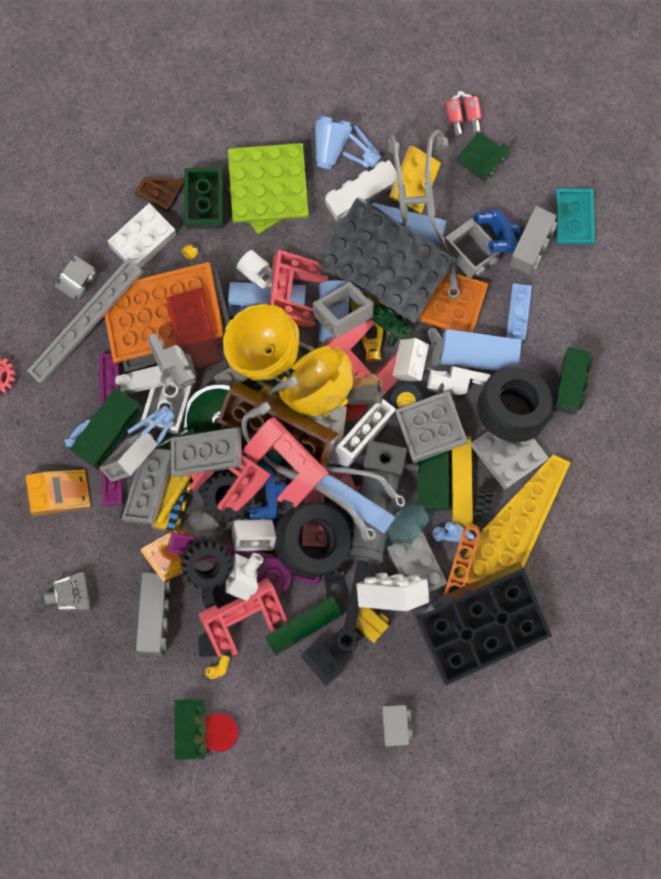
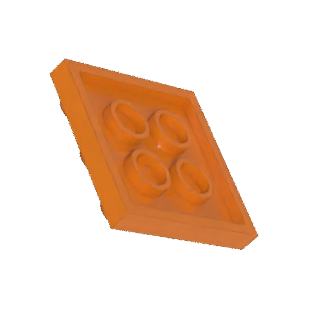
M449 271L419 322L444 330L449 329L473 333L488 283L456 274L460 297L457 300H452L448 294L451 275ZM456 291L451 293L453 296L457 294Z

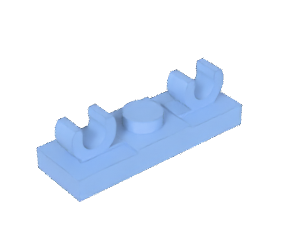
M515 283L512 285L506 338L519 339L525 342L531 285Z

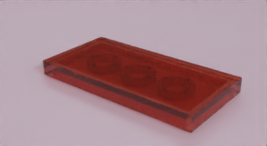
M198 288L167 297L166 301L176 344L182 349L184 354L191 356L194 369L221 362L204 289Z

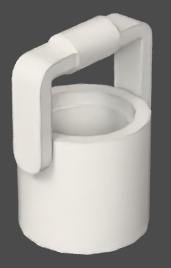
M253 250L248 251L240 259L236 268L261 288L271 287L273 278L272 268ZM265 273L271 277L266 282L262 279Z

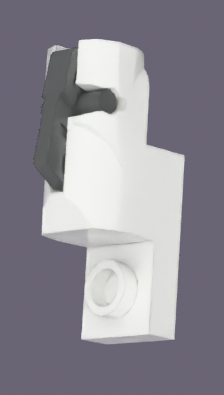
M451 366L449 373H447L448 371L431 370L427 388L438 394L450 391L451 397L454 398L456 395L467 393L470 378L472 383L483 385V382H486L490 375Z

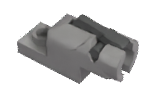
M156 333L149 335L148 344L162 376L170 374L178 388H185L194 384L196 374L191 356L184 354L178 345L165 349L163 340L161 338L158 339Z

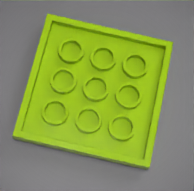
M303 143L228 149L233 223L309 218Z

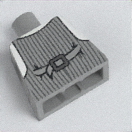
M84 572L54 582L55 591L44 593L46 605L57 603L59 611L91 610Z

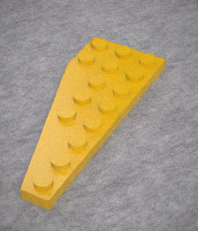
M552 455L482 530L466 584L469 585L516 562L523 567L525 566L571 462ZM469 549L467 550L465 557H469L471 555V551ZM462 567L457 572L459 576L465 574V569Z

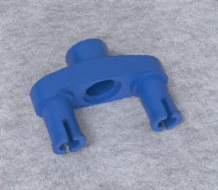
M498 209L474 213V221L477 224H490L498 241H489L488 249L491 253H513L517 246L516 238L520 235V226L517 222H509Z
M269 464L261 465L260 467L270 474V477L265 482L268 503L266 506L249 507V513L258 512L250 514V520L266 517L268 519L276 518L277 498L286 489L285 481H274Z

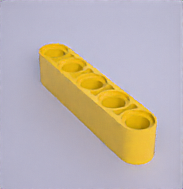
M466 436L468 444L451 450L452 524L457 523L463 528L473 524L471 436Z

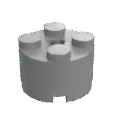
M75 255L73 257L75 262L70 261L59 277L61 279L60 284L56 283L55 288L74 300L76 298L80 300L86 291L84 286L86 283H92L96 272L93 266Z

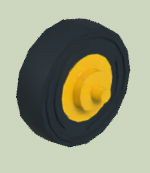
M409 383L397 385L389 396V404L395 409L423 400L422 393L418 387Z

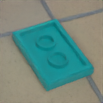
M556 189L557 245H594V189Z

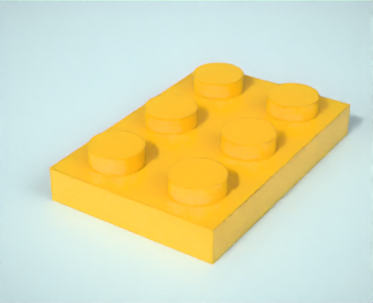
M409 146L401 165L406 197L425 196L424 183L427 154L415 146ZM431 157L430 182L433 185L441 163ZM397 177L389 197L399 203ZM425 203L407 206L413 212L421 214Z

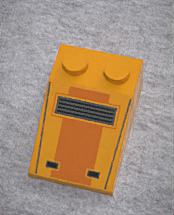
M85 469L26 475L30 511L33 516L91 507Z
M184 527L173 530V532L191 535ZM172 532L141 549V552L163 582L183 574L180 565L181 554L167 551ZM198 559L195 563V566H197L204 559Z

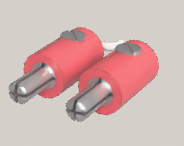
M459 91L457 96L446 102L449 123L454 125L456 136H458V133L459 136L462 135L460 124L463 123L460 100L456 98H459L460 95L468 97L464 100L468 122L472 123L474 133L480 132L478 121L482 120L478 97H472L469 94H464L463 91Z

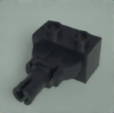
M362 633L357 635L356 643L363 639ZM337 637L323 642L318 640L301 656L325 686H328L342 674L347 658L352 655V651L344 654V652L338 649L337 644H335ZM349 637L341 639V643L343 646H350L352 640Z

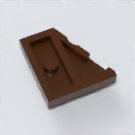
M143 177L135 191V195L168 212L184 185V178L174 180L164 177L158 179Z

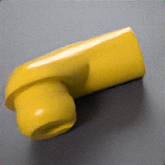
M221 655L218 665L208 667L205 670L206 676L210 679H216L225 675L230 657Z

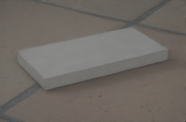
M236 427L171 438V476L178 477L242 467L241 428Z
M154 448L138 466L123 512V521L148 525L155 524L171 472V450Z

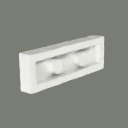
M155 366L116 376L115 383L120 385L121 392L130 394L165 386L167 375L162 376L159 367Z

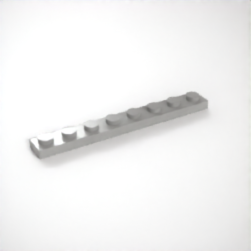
M127 258L27 371L43 385L144 271L130 258Z

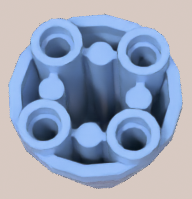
M322 116L315 121L316 161L318 162L317 167L331 170L352 131V127H350L351 123L337 121V123H334L332 118Z

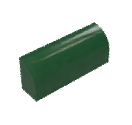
M114 388L70 450L87 464L99 470V467L106 461L142 412V406L117 388Z
M451 450L418 461L419 510L451 511Z
M333 597L267 635L265 639L274 655L277 656L341 618L342 613Z

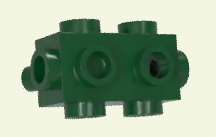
M379 305L374 310L371 319L379 327L386 330L385 333L389 336L387 346L394 347L397 337L405 340L412 333L413 326L409 324L410 320L402 315L398 316L391 308Z

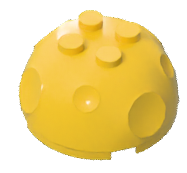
M323 346L309 352L291 367L294 371L290 376L294 375L298 383L291 388L279 391L281 399L291 409L305 416L322 415L326 417L338 407L345 406L348 402L347 396L353 385V369L348 356L337 346H335L336 349ZM284 376L281 382L285 381L287 378Z

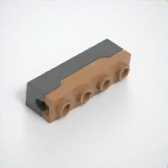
M367 374L364 378L352 375L353 385L347 396L348 402L346 405L382 404L383 381L373 374Z

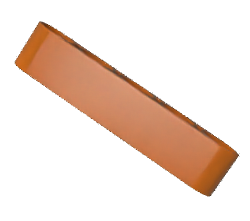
M474 524L465 526L462 531L443 596L451 593L449 590L451 586L456 585L462 588L466 584L480 536V530ZM468 530H474L477 535L475 538L469 539L465 533ZM467 548L471 551V555L463 557L460 551ZM457 567H462L465 569V574L459 576L454 570Z

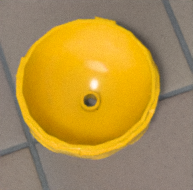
M274 304L249 306L237 313L232 320L230 319L223 337L224 355L229 365L236 372L253 381L272 380L294 365L299 348V330L295 321L282 308Z

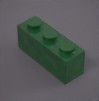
M175 700L176 760L205 759V700Z

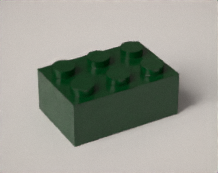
M184 168L185 229H223L222 168Z
M567 348L563 358L553 410L575 415L578 410H581L585 401V395L582 393L585 392L589 381V376H586V373L591 369L593 358H589V351Z

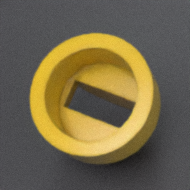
M188 244L181 250L183 255L190 261L198 255V249H194L193 244Z

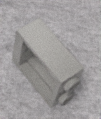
M473 218L445 237L450 252L457 256L455 263L470 279L475 275H482L486 271L487 266L490 265L492 267L500 260L498 257L501 252H490L488 243L493 240ZM467 235H470L489 256L476 267L455 245Z
M348 282L313 303V314L337 339L373 317L374 305L369 298L362 294L359 287H355L351 282ZM351 297L360 308L338 320L329 309Z
M142 432L126 437L99 467L111 482L130 476L158 444L154 441L151 434L146 433L142 436Z

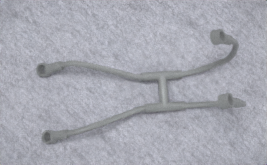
M435 130L430 135L425 167V196L406 197L398 152H400L399 143L396 142L392 134H389L388 151L394 154L403 224L407 225L408 222L407 205L426 203L427 213L443 248L450 252L434 218L435 208L432 183L430 182L433 140L437 135V148L446 149L448 148V139L444 137L441 130ZM453 263L448 294L450 299L457 300L460 297V292L457 285L455 264ZM453 291H456V295H451Z
M294 375L290 376L285 381L277 384L270 391L268 397L272 399L277 391L293 387L298 383V380ZM266 401L250 410L242 419V432L247 443L251 440L247 432V420L250 417L254 418L269 411L271 407ZM266 455L262 458L276 472L295 479L299 474L295 468L290 470L281 465H276ZM331 466L325 468L326 471L375 478L384 486V490L391 498V504L395 509L405 504L404 498L397 495L392 486L388 485L386 480L378 474ZM317 485L315 489L334 500L351 514L355 524L361 531V537L364 541L374 539V530L368 528L361 517H358L348 504L321 486Z

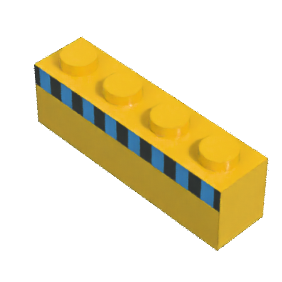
M170 472L157 517L183 476L174 477L171 476ZM189 480L165 521L159 523L156 517L155 524L151 525L152 528L169 533L180 528L182 519L179 516L181 511H185L187 500L184 499L186 492L190 493L191 488L189 485L193 482Z

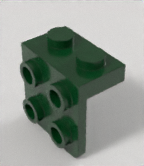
M478 132L458 155L457 162L486 182L489 177L492 178L496 174L499 164H504L508 159L509 147L504 143L499 147L485 135Z

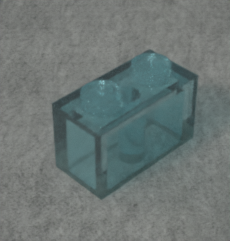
M404 505L387 528L392 543H413L430 521L424 506Z

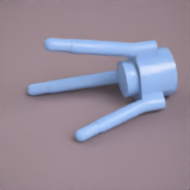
M354 126V130L370 149L350 133L349 137L365 151L362 156L364 160L346 152H343V155L362 164L366 168L368 166L373 168L382 156L358 127Z
M166 406L162 409L158 408L153 414L130 428L128 433L133 432L155 418L156 420L141 435L144 436L158 423L162 426L166 424L156 441L159 445L168 429L174 424L172 419L175 415Z

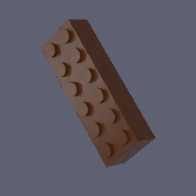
M237 382L228 389L217 419L218 423L228 428H241V434L243 435V417L250 410L266 401L271 409L263 415L260 414L254 418L250 417L247 420L246 427L249 437L252 439L269 419L275 417L324 469L327 467L339 433L240 382ZM272 447L271 450L280 454L274 447Z

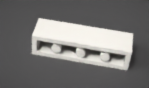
M390 160L385 163L384 161L379 162L374 166L375 169L369 172H362L358 179L354 181L349 180L342 185L341 189L337 191L334 189L326 195L325 204L336 221L347 215L356 198L361 197L370 202L393 188L397 172Z
M383 399L382 404H374L336 447L332 458L344 468H348L368 446L369 440L372 441L390 421L396 409Z

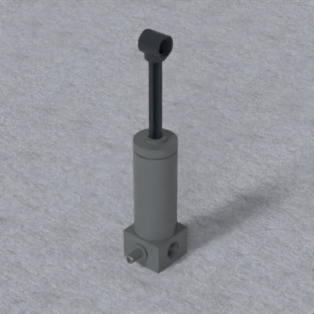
M369 440L363 471L382 476L397 493L404 470L418 472L419 465L406 462L407 448ZM381 460H387L388 463H382ZM363 476L359 494L392 515L394 507L382 483L375 478ZM354 519L350 533L352 535V543L348 558L356 561L357 566L344 627L340 628L337 637V647L344 653L351 652L356 646L357 631H355L360 608L358 606L357 583L364 581L369 565L382 563L389 527L385 533H382L365 520H363L368 528H372L375 532L374 539L364 541ZM349 637L352 640V644L350 646H343L341 639Z

